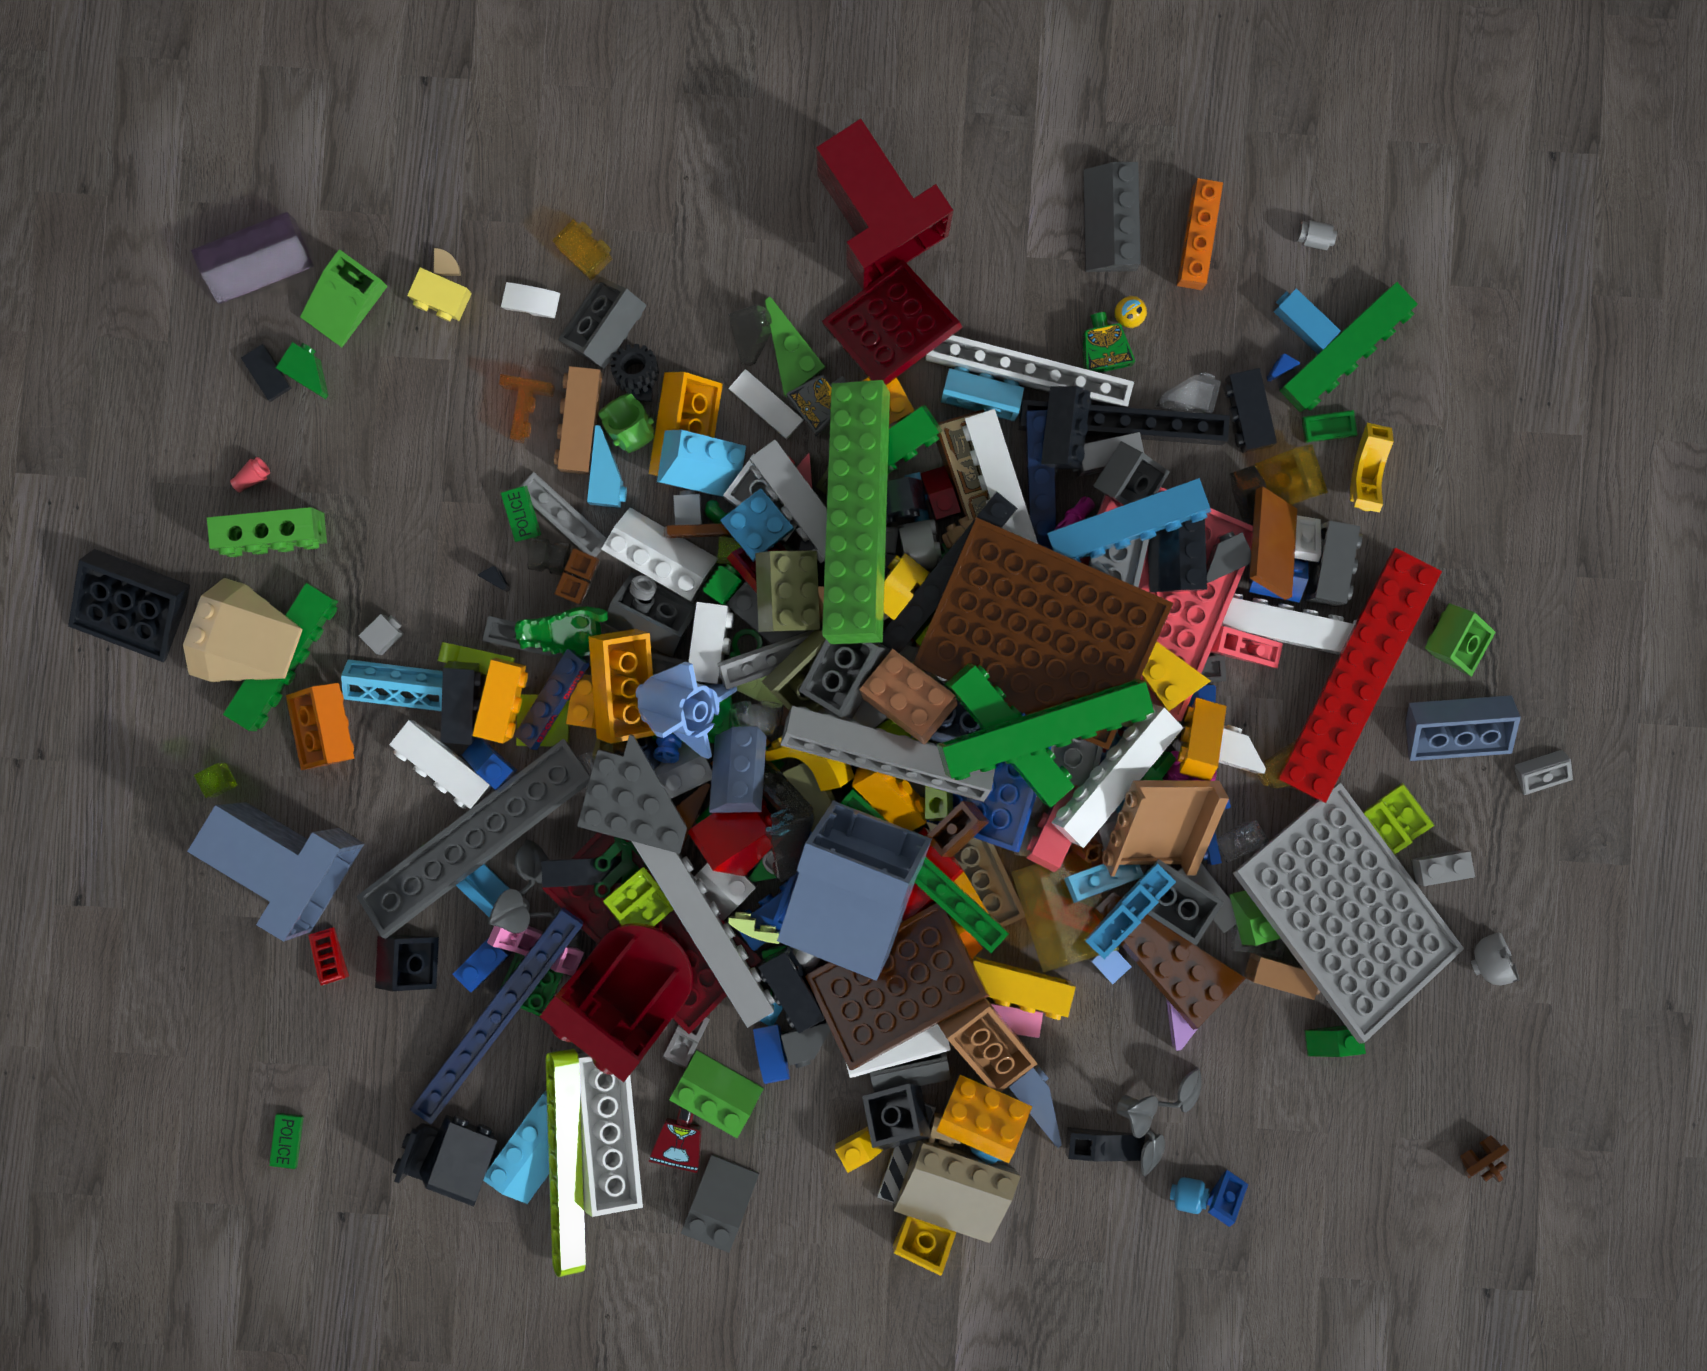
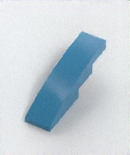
M1156 862L1106 915L1085 941L1105 959L1141 923V920L1159 903L1158 900L1176 881Z

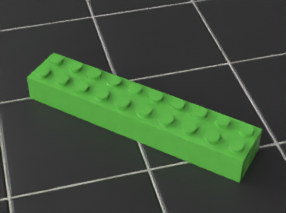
M883 380L832 384L822 630L823 637L830 644L883 642L890 391Z

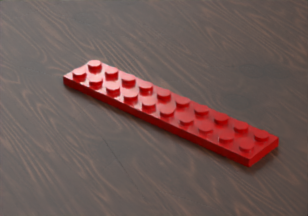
M1393 548L1278 780L1323 803L1327 802L1442 573L1441 570L1398 548Z

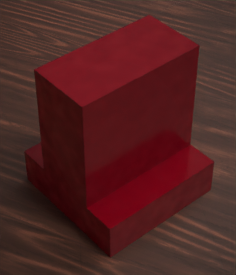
M861 118L816 147L818 177L856 233L855 237L847 241V267L862 290L900 261L910 262L949 236L954 210L937 184L913 198Z

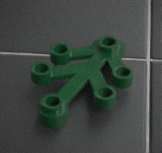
M614 836V843L601 856H597L594 859V868L597 871L604 872L610 868V861L621 851V862L601 882L594 885L593 892L597 897H607L610 894V888L620 877L622 885L640 870L632 861V850L641 859L642 857L632 841L626 842L624 839ZM603 858L606 861V865L604 868H599L598 861ZM600 885H604L606 888L605 893L602 895L598 893Z

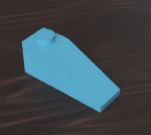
M595 425L587 502L590 505L621 508V502H626L627 487L623 486V480L603 428Z

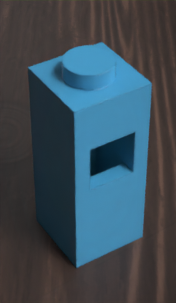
M1297 288L1291 294L1286 291L1276 301L1279 307L1274 313L1317 354L1341 332Z

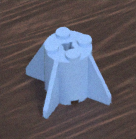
M683 662L648 678L644 684H640L637 687L636 697L638 698V710L642 721L647 722L656 736L664 738L673 732L701 757L709 759L712 757L707 733L715 724L712 723L714 714H719V702L738 690L737 686L726 690L723 684H698L693 664Z

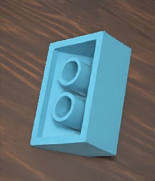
M963 367L949 368L941 403L972 411L984 409L986 412L995 409L997 417L1011 421L1016 420L1024 387H1020L1019 382L1005 379L1004 382L994 380L995 377L986 373H980L977 376L970 374V370Z
M666 430L664 432L657 482L724 497V493L743 469L746 446L685 430Z

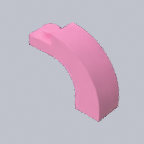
M494 926L487 943L493 947L526 956L543 931L528 926L521 933H512ZM567 946L550 969L573 976L584 952L578 948Z

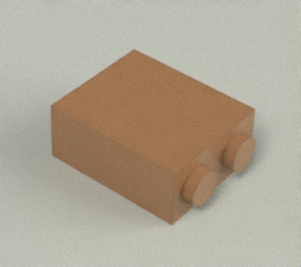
M1250 952L1244 973L1245 978L1257 984L1312 1000L1315 999L1316 995L1320 994V990L1303 967Z

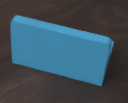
M485 864L456 885L489 918L501 893L510 889Z

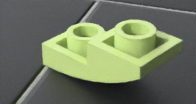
M735 912V916L729 917L728 923L738 931L761 941L780 943L777 941L780 931H776V926L760 925V929H755L756 918H751V913Z

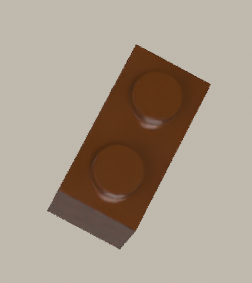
M962 801L926 837L932 839L931 845L941 857H953L989 823V820L973 802Z

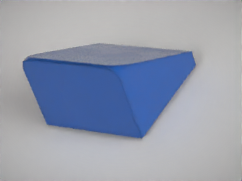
M1285 353L1282 354L1269 372L1267 380L1270 382L1296 368L1300 362Z

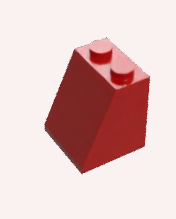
M763 798L761 812L713 813L688 831L713 871L745 876L785 835L779 826V820L769 812L766 807L767 803Z

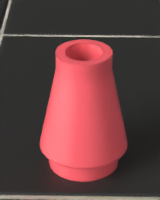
M259 457L249 459L238 474L230 480V483L237 492L241 493L243 490L267 480L270 470Z

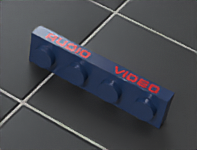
M567 649L514 734L532 750L539 748L590 665L574 650Z

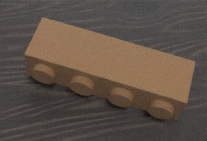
M569 366L568 373H564L563 388L566 389L565 399L562 398L560 403V414H564L563 424H559L557 429V439H561L560 449H556L554 455V464L558 465L557 469L561 472L590 475L595 425H597L603 377L600 369Z

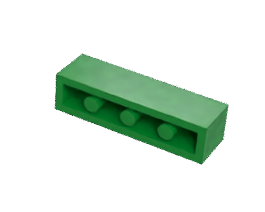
M926 405L921 406L889 429L888 474L897 469L895 463L901 459L907 462L918 454L917 448L923 444L927 448L939 440L937 435L942 432V429Z

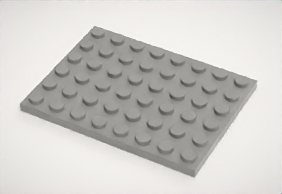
M1341 783L1334 786L1326 803L1319 800L1314 802L1233 872V875L1359 1044L1365 1043L1464 949Z

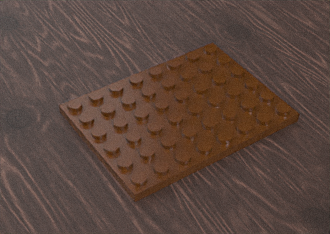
M976 517L913 664L948 681L968 663L976 667L981 665L990 676L987 679L993 687L997 685L1006 695L1004 701L1009 707L1013 705L1019 712L1028 715L1136 679L1140 680L1173 606V602ZM1105 728L1096 731V736L1084 740L1109 750L1118 729L1106 731Z

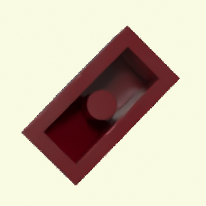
M942 466L920 473L935 523L960 515L961 510L945 467Z

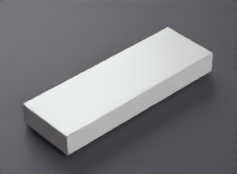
M746 369L729 387L732 393L786 440L803 422V419Z

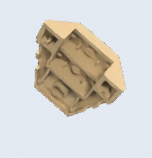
M223 578L201 595L183 643L188 673L210 682L242 681L244 679H285L303 629L274 608L248 585Z

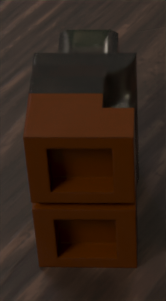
M573 548L564 569L568 571V574L563 572L554 594L583 605L600 565L599 559Z

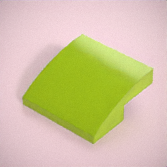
M1404 783L1391 790L1363 812L1394 855L1434 826L1432 820Z
M644 867L603 901L621 925L641 923L655 926L674 910L660 889V886Z

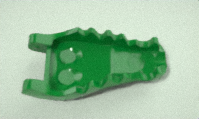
M586 606L576 607L538 619L518 620L515 624L516 639L521 649L540 647L543 652L549 651L551 654L562 653L563 655L567 649H571L581 657L590 655L589 636L602 634L600 622L608 620V613L600 608Z

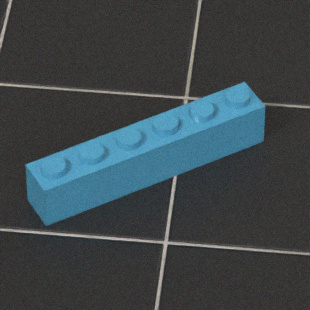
M1200 478L1047 534L1053 551L1081 562L1080 559L1090 556L1091 559L1106 554L1105 550L1115 547L1116 550L1131 545L1130 541L1141 538V541L1151 539L1156 536L1157 531L1165 528L1167 532L1182 527V522L1190 519L1192 523L1207 518V513H1210L1211 509Z

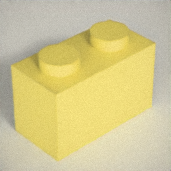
M420 268L407 296L414 301L413 306L423 311H427L428 308L437 311L436 316L450 322L452 318L460 321L472 293L464 286Z

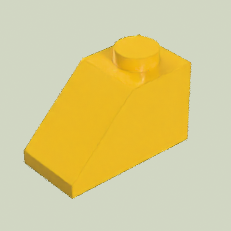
M868 1126L835 1144V1151L847 1173L871 1161L883 1151L872 1148Z

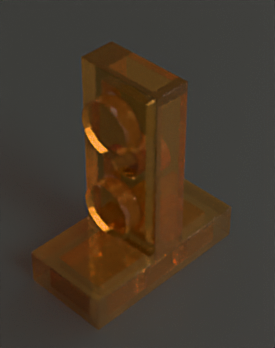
M500 374L499 385L503 389L518 391L510 439L513 442L524 444L525 438H529L531 432V423L528 422L530 412L533 413L535 409L536 398L533 397V394L553 397L555 387L549 382Z

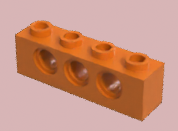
M1198 178L1193 185L1177 286L1202 290L1207 284L1223 182Z

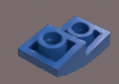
M777 1024L753 1029L764 1084L790 1079L787 1056L784 1052L781 1038V1027Z

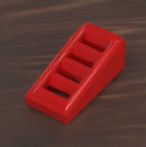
M332 927L308 935L320 986L349 977L335 928ZM330 937L331 942L318 945L317 940ZM332 947L333 952L321 955L320 950ZM334 957L335 962L324 965L323 960ZM337 968L336 973L327 975L326 970Z

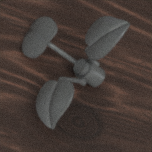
M525 840L515 855V868L523 879L529 880L528 885L520 892L508 889L501 893L493 906L488 922L490 925L498 926L512 933L525 931L529 925L530 918L549 917L551 919L548 923L549 925L561 910V907L558 906L554 914L552 912H528L530 904L526 898H523V895L534 886L535 882L542 884L541 861L548 860L542 848L531 840ZM581 928L567 945L568 947L577 948L580 946Z
M1198 1067L1184 1077L1179 1086L1178 1101L1174 1103L1158 1101L1157 1097L1153 1095L1141 1098L1140 1101L1128 1095H1124L1120 1099L1117 1113L1130 1120L1133 1135L1137 1138H1141L1145 1134L1149 1136V1141L1144 1144L1141 1152L1142 1176L1148 1175L1158 1165L1165 1150L1164 1136L1161 1134L1155 1136L1149 1130L1158 1106L1179 1108L1181 1106V1111L1184 1113L1192 1109L1201 1092L1202 1078Z

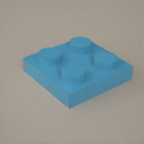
M761 488L720 520L753 562L756 560L755 553L767 552L794 530V527Z

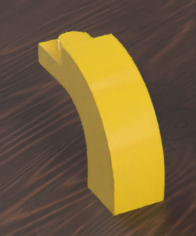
M1367 423L1359 443L1351 477L1350 501L1354 502V507L1363 511L1380 513L1383 506L1382 477L1386 460L1394 442L1393 431L1390 427Z
M782 736L771 742L772 747L765 751L767 762L786 757L797 758L804 762L813 772L821 791L840 788L855 776L850 764L781 746Z

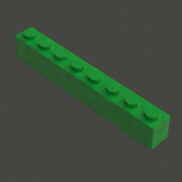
M1136 679L938 743L937 747L945 775L951 779L963 780L970 777L971 772L977 770L987 772L995 769V764L1004 761L1006 764L1020 761L1023 755L1029 753L1032 756L1045 753L1047 751L1046 748L1056 745V747L1067 746L1072 743V739L1078 737L1088 739L1096 736V731L1105 728L1106 731H1112L1121 728V723L1130 720L1132 723L1147 719L1146 715L1154 713L1146 681Z

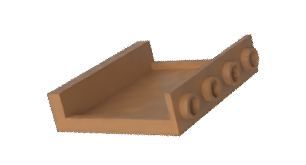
M1133 780L1129 791L1126 793L1122 810L1118 813L1115 828L1110 834L1108 846L1102 855L1103 864L1107 867L1111 877L1115 876L1119 865H1152L1157 859L1165 864H1181L1186 875H1196L1229 800L1220 781Z

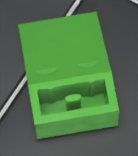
M339 249L323 270L300 317L340 347H343L388 286L380 278Z

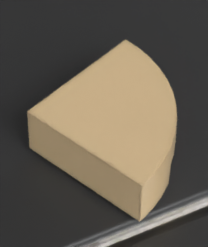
M434 248V274L439 276H461L460 267L454 257L445 250Z

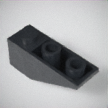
M1067 1127L1065 1154L1068 1159L1094 1162L1141 1161L1145 1135L1137 1138L1133 1133Z

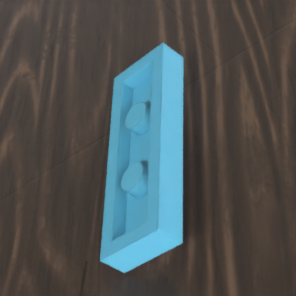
M1101 864L1068 876L1064 880L1073 902L1076 903L1138 880L1144 875L1140 865H1119L1115 876L1111 877L1107 867Z

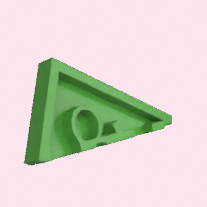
M768 297L765 303L783 392L787 398L786 394L810 381L824 370L825 366L773 299Z

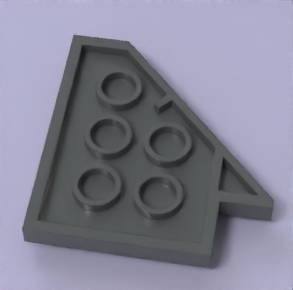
M629 735L624 756L601 749L597 750L577 827L680 854L687 826L635 736Z

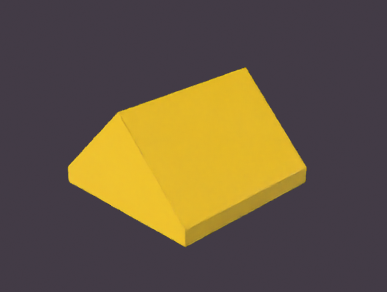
M906 1215L893 1243V1253L941 1276L956 1232Z

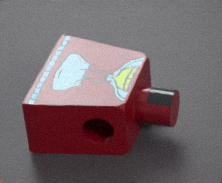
M679 1107L677 1120L666 1119L649 1162L697 1173L700 1165L702 1126L692 1124L693 1113Z

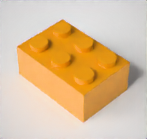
M959 1075L936 1131L1009 1163L1017 1148L1032 1106Z

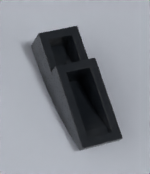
M615 856L610 861V868L604 872L597 871L594 868L593 861L596 857L541 861L542 888L595 885L601 882L621 862V856ZM602 858L598 861V867L604 868L606 861ZM621 877L616 883H621Z

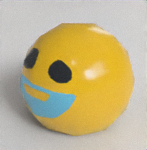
M1128 296L1116 305L1114 315L1117 322L1124 328H1135L1140 326L1145 320L1147 307L1143 300L1137 296Z

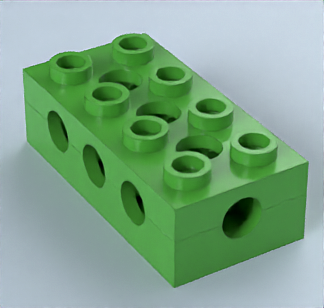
M312 507L207 517L209 548L219 551V555H227V557L243 556L242 552H252L253 555L267 554L268 549L278 550V552L294 551L295 546L303 547L305 550L318 549L319 544L327 543L325 515L323 512Z

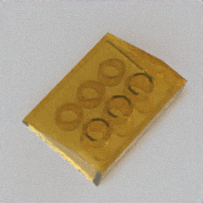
M1076 853L1065 856L1061 867L1055 872L1039 864L1011 872L1044 973L1100 956L1085 940L1101 922L1092 909L1103 900L1100 893L1074 903L1064 880L1068 876L1093 868L1091 862L1087 863ZM1117 946L1113 951L1119 950V947Z

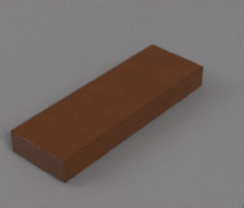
M723 524L667 525L664 528V537L732 536Z

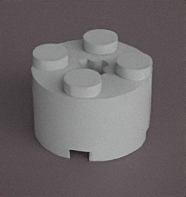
M934 519L898 525L902 555L906 553L928 572L935 568L941 560L940 557H942L940 544L936 540L937 532Z

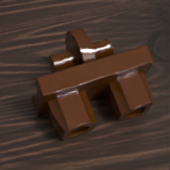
M1490 1135L1479 1143L1487 1154L1486 1157L1479 1160L1472 1149L1459 1157L1466 1169L1464 1173L1468 1179L1484 1168H1487L1488 1171L1481 1175L1483 1180L1487 1182L1493 1177L1497 1182H1501L1503 1177L1500 1172L1506 1169L1507 1166L1503 1161L1495 1166L1493 1162L1505 1155L1509 1149L1505 1144L1501 1146Z

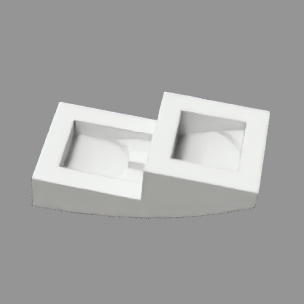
M506 282L501 307L506 310L526 312L533 316L555 318L560 293Z

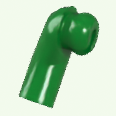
M710 500L706 503L704 510L706 516L714 524H722L720 520L729 513H725L715 500Z

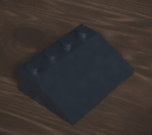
M93 549L78 562L68 627L164 663L184 614L190 585Z

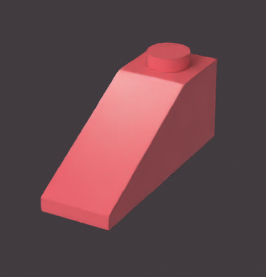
M1221 626L1210 653L1278 668L1283 643Z

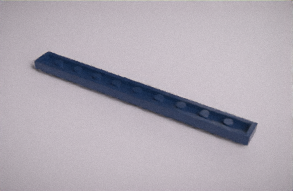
M561 908L413 1103L410 1111L429 1124L433 1123L583 926L584 922L565 908Z

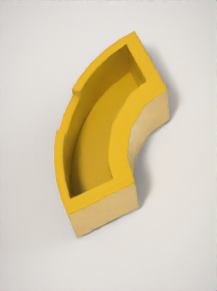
M906 553L901 558L898 555L894 557L887 566L890 571L884 579V613L893 620L905 608L914 596L913 593L916 588L922 585L929 574L925 568Z

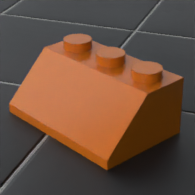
M339 683L313 686L286 695L301 770L354 759V745L350 739L349 721L345 715L344 697Z

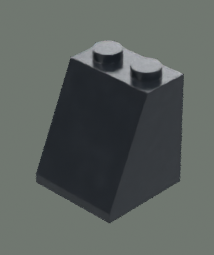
M446 1115L419 1170L425 1189L474 1207L497 1143V1139L492 1133L493 1130L483 1124H479L478 1127L469 1124V1120L460 1115H455L454 1117Z

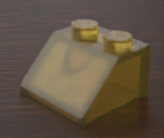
M1312 444L1291 449L1254 464L1261 486L1291 505L1328 493Z

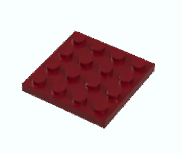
M904 260L900 261L822 320L825 328L871 381L883 380L885 385L962 328L960 321Z

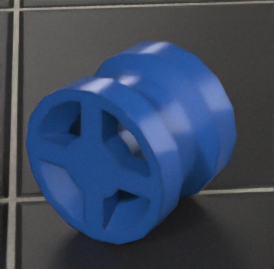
M669 734L664 738L657 736L656 743L658 747L654 750V758L663 763L678 762L680 757L678 749L682 746V740L675 734Z

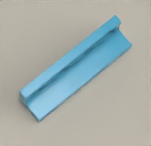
M347 660L341 675L342 693L345 700L442 711L443 671ZM349 685H357V686H359L363 691H362V692H353V691H350ZM382 688L389 694L379 695L375 689ZM402 691L410 692L414 697L412 699L405 698L400 693ZM428 694L439 695V702L430 701L425 696Z

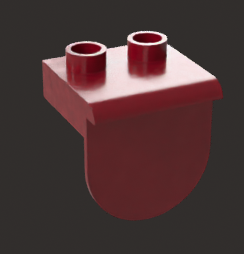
M641 923L618 926L603 937L586 961L555 995L540 1015V1018L550 1025L552 1032L559 1039L574 1043L592 1058L594 1065L601 1072L614 1075L624 1083L688 999L693 985L690 961L679 943L659 928Z

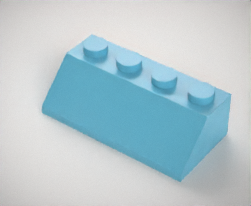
M546 1091L489 1167L483 1180L502 1195L528 1204L549 1175Z

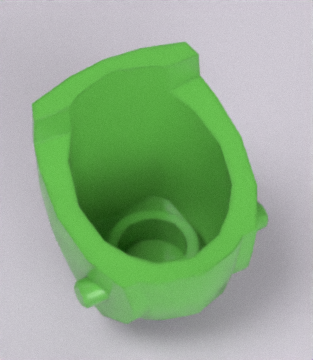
M627 393L616 398L598 412L606 432L614 440V445L619 446L628 453L640 449L654 438L652 426L654 421L651 417L649 418L643 405L632 394Z

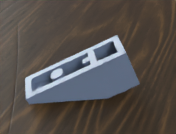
M1033 1067L1008 1087L1019 1101L1032 1106L1031 1116L1054 1145L1059 1148L1062 1144L1050 1088L1046 1083L1049 1078L1040 1067L1036 1069Z

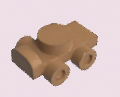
M968 516L959 520L960 526L956 527L954 523L946 527L947 533L943 534L942 538L948 549L952 547L974 518L969 520Z

